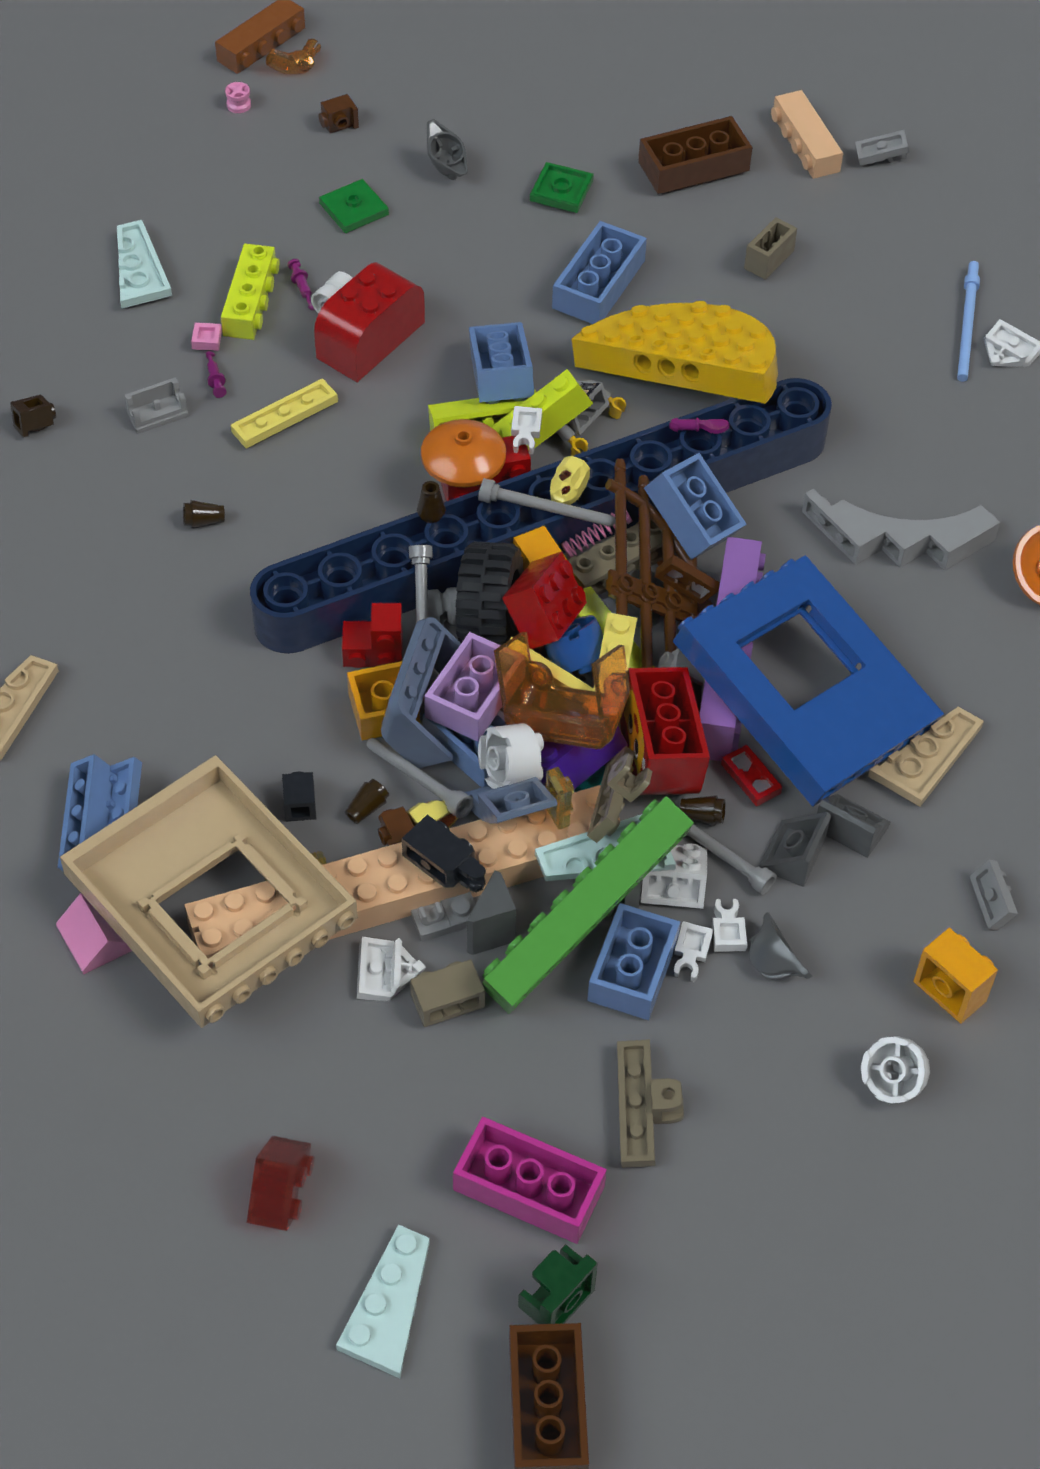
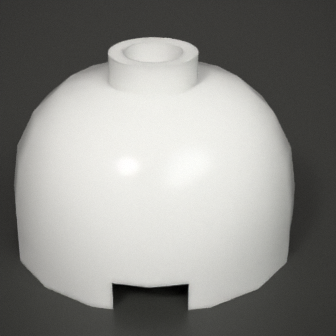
M900 1036L881 1038L863 1055L861 1063L862 1080L864 1084L868 1085L870 1091L876 1095L875 1097L878 1100L890 1104L907 1102L918 1096L927 1085L930 1075L929 1059L924 1050L910 1039Z

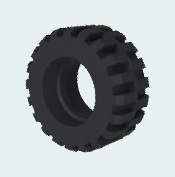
M474 541L465 547L458 572L455 604L456 635L460 643L463 642L469 632L503 647L506 646L511 637L518 641L520 633L502 599L524 572L522 553L516 545Z

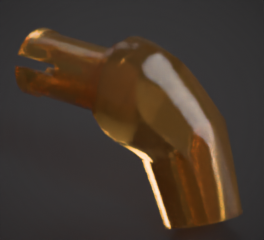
M308 39L302 50L286 53L272 49L266 57V65L283 74L308 72L315 64L314 57L321 50L320 43L317 44L314 49L318 41Z

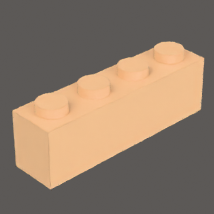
M799 90L775 96L774 107L771 109L772 119L781 128L783 137L787 138L790 142L793 152L799 156L803 168L808 170L813 179L840 172L843 152L804 92Z

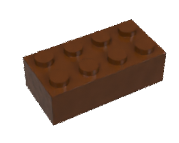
M733 116L641 138L638 163L657 194L750 171L753 147Z
M581 1323L509 1325L514 1469H589Z

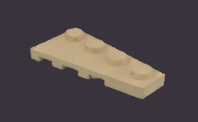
M30 655L5 679V684L0 688V761L59 672L57 664Z
M958 706L931 725L930 730L921 736L917 735L910 740V744L900 751L897 750L888 756V760L880 766L877 764L871 768L868 777L921 807L982 729L984 721Z

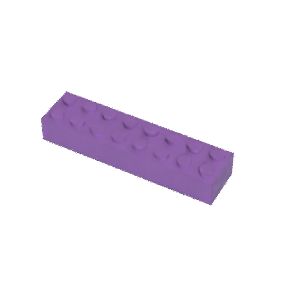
M727 537L717 605L728 594L733 593L736 595L749 582L753 581L756 584L763 577V572H759L764 570L766 554L760 553L762 541ZM753 642L741 648L750 659ZM705 680L700 719L710 760L722 762V757L738 749L742 723Z

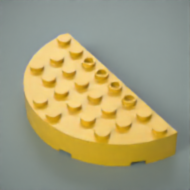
M705 301L651 306L637 305L632 307L631 310L609 316L590 326L583 327L571 339L575 367L764 404L772 397L777 386L776 344L772 333L756 318L732 309L728 305L707 304Z

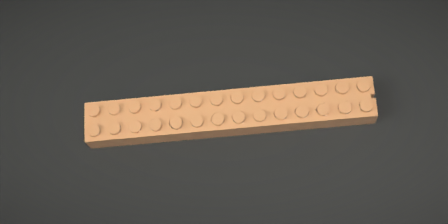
M601 785L568 794L565 798L557 797L556 800L562 811V820L555 821L550 810L547 808L499 823L490 824L480 819L449 828V830L458 838L466 839L473 846L475 859L485 867L486 874L484 877L486 885L495 870L501 872L507 887L542 878L544 876L535 856V849L588 832ZM568 809L572 812L566 814L563 810ZM402 842L322 865L357 902L358 918L348 929L340 930L331 936L330 939L409 917L413 909L441 902V900L471 892L473 897H477L482 894L486 887L484 885L483 890L477 893L466 889L460 883L454 887L444 888L402 856ZM268 881L187 903L184 906L193 942L209 959L288 904V902ZM213 962L208 965L210 968L213 967Z

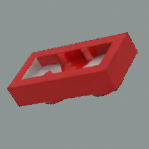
M747 744L722 757L721 765L756 807L781 794L782 786Z

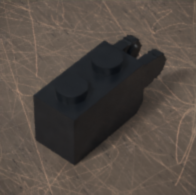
M427 814L401 838L402 856L444 888L454 887L460 883L466 889L477 893L483 890L484 885H486L484 877L486 870L483 864L481 865L475 859L473 846L466 839H460L450 832L447 825L442 821H436Z

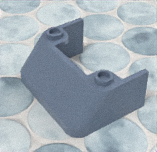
M433 617L419 620L415 625L381 725V734L385 741L404 759L417 768L451 761L454 756L416 720L433 668L440 674L461 645Z

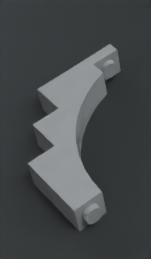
M814 488L805 493L802 513L855 565L882 550L900 568L927 553L945 571L994 542L1000 525L995 515L988 512L982 505L970 511L946 518L932 520L898 519L869 512L845 500H841L831 506L828 500L821 496Z

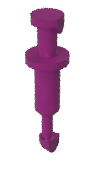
M292 259L287 264L288 268L293 271L291 281L297 284L302 297L306 298L308 308L315 310L311 303L310 296L312 292L307 283L308 274L305 270H300L301 264L299 259Z
M207 351L206 358L209 361L207 363L209 372L207 382L211 388H214L213 395L216 398H222L227 393L226 388L223 386L226 382L225 376L219 372L217 362L213 361L212 357L215 354L212 351Z

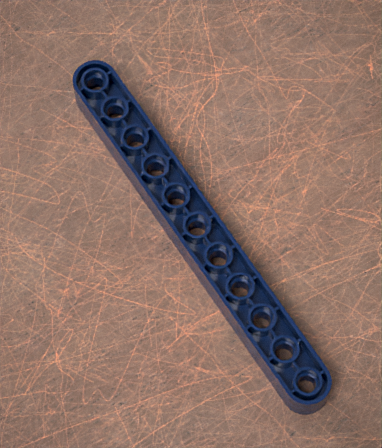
M789 378L777 382L776 389L766 404L731 398L678 418H699V420L724 419L729 422V429L723 433L714 434L702 428L698 432L696 430H678V432L670 429V421L576 454L574 457L584 460L590 467V477L579 499L571 505L609 515L611 513L615 514V493L607 490L605 484L608 479L615 480L614 465L617 459H623L626 464V487L637 494L639 489L638 480L641 475L648 476L650 483L662 472L697 453L701 454L726 493L813 461L822 453L825 446L832 407L831 398L822 386L813 381L802 378ZM562 460L496 484L500 485L502 489L551 500V480ZM564 486L561 490L562 495L569 492L570 486ZM480 490L444 502L445 514L436 523L424 522L416 512L262 569L254 577L250 586L256 637L262 645L272 651L285 654L297 653L343 636V621H371L372 603H401L402 614L416 609L415 565H412V560L409 559V546H432L433 558L430 559V564L427 565V590L439 589L441 593H444L446 588L457 587L458 572L461 566L462 555H464V549L474 541L513 544L514 537L545 526L564 554L566 552L561 543L567 541L571 546L570 538L577 543L576 534L583 540L581 531H584L589 536L587 527L594 531L593 522L499 499L496 502L491 501L487 503L478 500ZM650 499V503L656 508V506ZM626 500V510L632 519V522L627 524L628 529L639 521L638 507ZM602 525L607 537L615 535V528L613 526H610L612 534H610ZM596 528L597 533H598L600 539H601V540L604 539V536H603V535L600 533V531ZM590 531V534H591V536H592L594 542L598 541V540L596 539V537H595V536L592 534V532ZM584 535L587 544H591L588 538ZM578 538L581 547H583L584 544H583V543L581 542V540Z

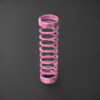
M626 510V522L629 524L632 522V519ZM593 523L594 531L587 527L589 536L584 531H581L583 540L576 534L577 543L570 538L571 546L567 541L561 543L569 558H572L574 555L577 556L573 543L580 552H583L578 538L587 549H589L584 535L592 545H595L590 531L599 542L601 539L596 528L604 538L607 537L601 524H599V528ZM604 525L608 532L612 534L610 526Z

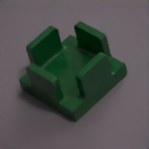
M566 1244L560 1249V1253L552 1250L532 1272V1278L541 1286L533 1295L523 1289L518 1295V1307L538 1324L566 1323L595 1291L598 1262L588 1254L582 1258Z

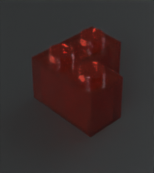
M271 1136L255 1160L246 1223L287 1231L293 1220L299 1219L302 1209V1200L297 1199L299 1187L303 1188L306 1176H311L314 1167L315 1157L310 1155L311 1143Z

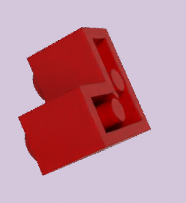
M372 603L371 621H343V667H376L402 661L403 631L401 603Z

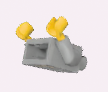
M593 380L577 381L593 404L556 432L565 443L569 442L572 445L571 456L581 453L578 448L584 452L588 450V442L584 438H576L574 435H581L608 405L610 406L608 413L614 419H619L622 412L625 411V400L621 397H610L611 393L604 389L602 382H595Z

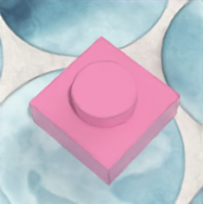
M195 323L191 340L192 349L219 351L222 335L221 324Z

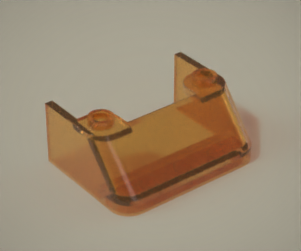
M526 632L519 633L494 650L506 725L525 723L532 728L534 733H540L543 741L592 749H601L612 741L630 694L624 645H617L591 664L595 691L554 686L551 670L542 662L531 661Z

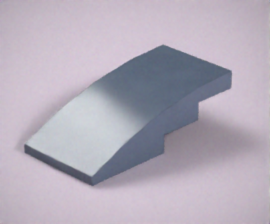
M537 777L495 789L485 786L465 792L473 798L471 811L482 821L490 824L557 806L556 798Z

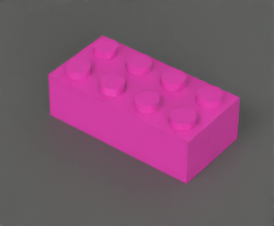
M482 1116L453 1171V1190L578 1244L604 1190L607 1169Z

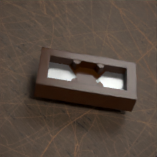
M672 555L659 565L655 572L656 578L700 604L719 591L720 582L675 555Z

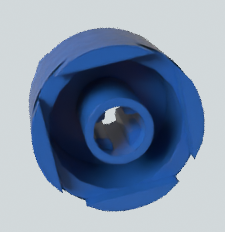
M583 616L574 619L558 641L543 646L549 661L570 674L578 670L579 674H584L596 668L594 663L599 661L604 634L595 616Z

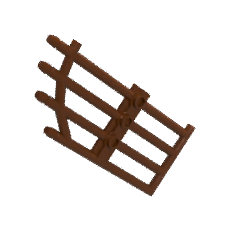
M617 459L614 465L615 480L608 479L605 484L607 490L615 493V570H608L606 590L608 591V596L616 600V614L628 616V603L640 608L641 668H653L652 612L664 617L665 652L672 653L676 650V645L673 642L676 637V620L683 622L690 616L693 619L698 617L699 603L688 596L679 594L673 587L664 582L663 588L651 583L650 520L662 531L663 562L674 555L675 551L678 558L697 568V557L693 560L689 558L660 512L650 503V497L644 489L649 484L648 476L641 475L639 477L638 494L626 487L625 461ZM626 500L638 507L640 579L627 574ZM692 682L698 711L700 712L701 686Z

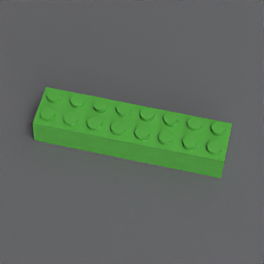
M667 796L660 802L654 799L643 810V814L639 818L641 822L637 825L632 821L621 832L617 840L619 844L616 847L609 844L597 857L598 859L595 862L597 866L593 870L587 866L575 879V883L572 885L574 889L571 892L564 889L552 902L553 905L550 907L552 911L548 915L541 912L529 925L530 928L527 930L529 934L525 938L521 935L517 936L506 948L505 954L507 956L502 961L496 958L483 971L482 977L484 980L482 985L484 990L508 1014L687 835L694 822Z

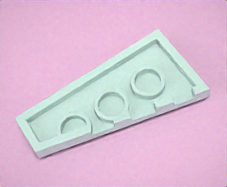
M138 220L118 225L121 309L172 296L170 284L143 221Z
M641 815L620 821L618 828L611 836L605 835L597 843L587 836L588 832L536 848L535 856L545 881L576 879L587 866L593 870L597 866L595 862L599 854L609 844L616 847L619 844L617 840L621 832L632 821L638 825L641 822L639 820ZM671 851L650 872L675 870L676 863Z
M398 1224L336 1344L338 1351L397 1378H401L404 1356L408 1346L409 1333L415 1314L430 1238Z

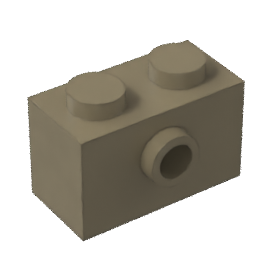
M775 217L747 245L744 269L766 280L794 252L797 228Z
M471 959L464 962H453L446 968L434 972H423L410 979L411 997L424 1027L485 1007V990Z

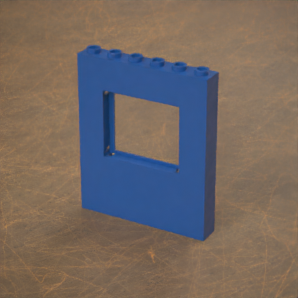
M806 555L796 561L794 559L788 560L777 572L774 570L767 572L756 584L753 581L749 582L741 589L740 593L736 595L733 593L728 594L721 600L719 605L715 607L713 605L707 606L698 617L694 619L692 616L686 618L678 626L680 631L673 640L674 644L812 807L887 759L895 751H899L908 745L910 740L917 735L921 736L930 730L931 725L940 720L944 715L941 709ZM811 606L812 610L808 613L806 609ZM800 614L849 670L851 675L793 710L741 648ZM858 663H861L862 665L860 670L856 668Z

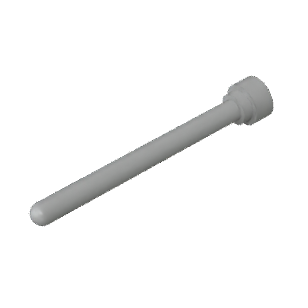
M483 478L481 483L479 501L490 503L491 501L496 502L499 499L605 526H613L615 524V517L609 514L502 489L500 485L495 484L494 480Z
M430 545L409 546V559L412 560V565H415L416 623L419 620L428 618L427 565L430 564V559L433 558L432 546Z
M370 738L367 741L368 749L444 800L447 810L454 816L463 818L469 814L473 807V798L461 790L451 791L375 738Z
M695 825L691 827L687 835L749 878L748 882L751 883V887L764 895L771 889L777 877L774 872L766 867L761 868L758 866L755 868Z

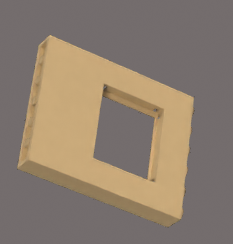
M216 755L60 856L65 876L201 1028L209 1023L218 1021L225 1011L235 1004L245 1002L252 992L262 985L272 983L279 973L289 966L297 965L307 953L315 948L324 946L331 936L340 930L348 929L358 918L356 900ZM239 850L288 904L208 959L159 903ZM213 962V967L210 968L208 965Z

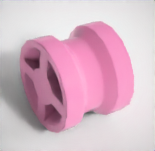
M233 82L227 85L225 94L228 110L233 113L248 111L251 108L249 86L243 82Z

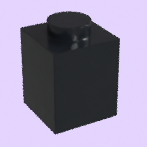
M297 771L291 774H282L286 822L316 820L313 772L304 773Z

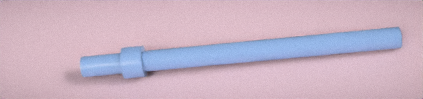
M977 261L969 262L968 274L964 278L966 294L957 379L961 382L968 380L976 291L980 287V277L978 276L979 263Z

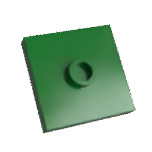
M546 162L530 193V201L578 213L591 187L594 174Z
M363 178L319 197V204L344 233L389 215L387 205Z

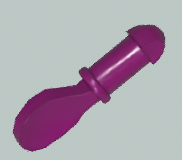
M674 418L670 421L669 427L675 432H678V430H696L698 432L702 428L710 433L719 434L729 429V422L724 419Z

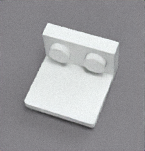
M692 843L683 846L676 845L671 850L676 863V869L649 872L642 881L641 903L703 909L707 880V849Z

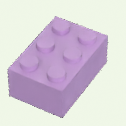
M469 632L425 694V718L478 742L521 680L523 655Z

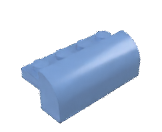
M93 754L70 764L57 868L63 871L60 856L138 806L142 762L136 757L110 766Z

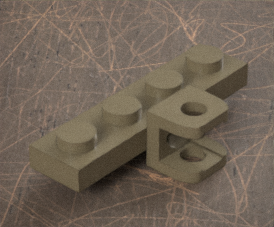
M627 746L606 764L587 834L596 843L605 835L611 836L620 824L618 820L619 814L625 805L623 798L632 802L650 784L652 771L649 768H645L637 776L632 774L635 752Z
M650 1039L617 1041L622 1168L656 1166L654 1124H671L683 1120L682 1085L676 1079H652Z

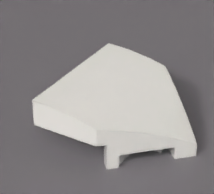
M1001 319L998 320L988 334H985L984 342L991 366L1026 367L1040 355V341Z
M362 937L359 943L356 999L389 1001L410 984V979L422 973L426 966L420 960L416 961L402 946L400 938L394 942Z

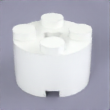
M525 723L489 727L485 730L487 734L482 735L478 743V761L480 769H486L489 778L484 779L491 788L495 789L533 777H537L540 781L542 780L541 751L544 747V741L540 733H534L532 728Z

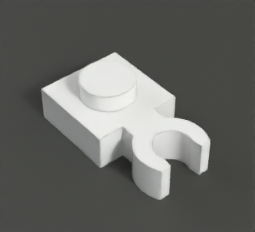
M514 406L511 436H516L513 440L514 453H518V447L522 444L529 446V454L534 453V438L540 437L542 408Z
M716 899L714 914L717 918L712 919L714 952L746 951L747 949L744 917L736 918L739 909L737 899L732 900V906L729 910L722 908L721 900Z
M682 922L674 955L682 956V958L675 963L674 977L679 976L682 968L688 967L692 971L690 981L694 982L697 979L699 968L696 960L706 962L714 929Z

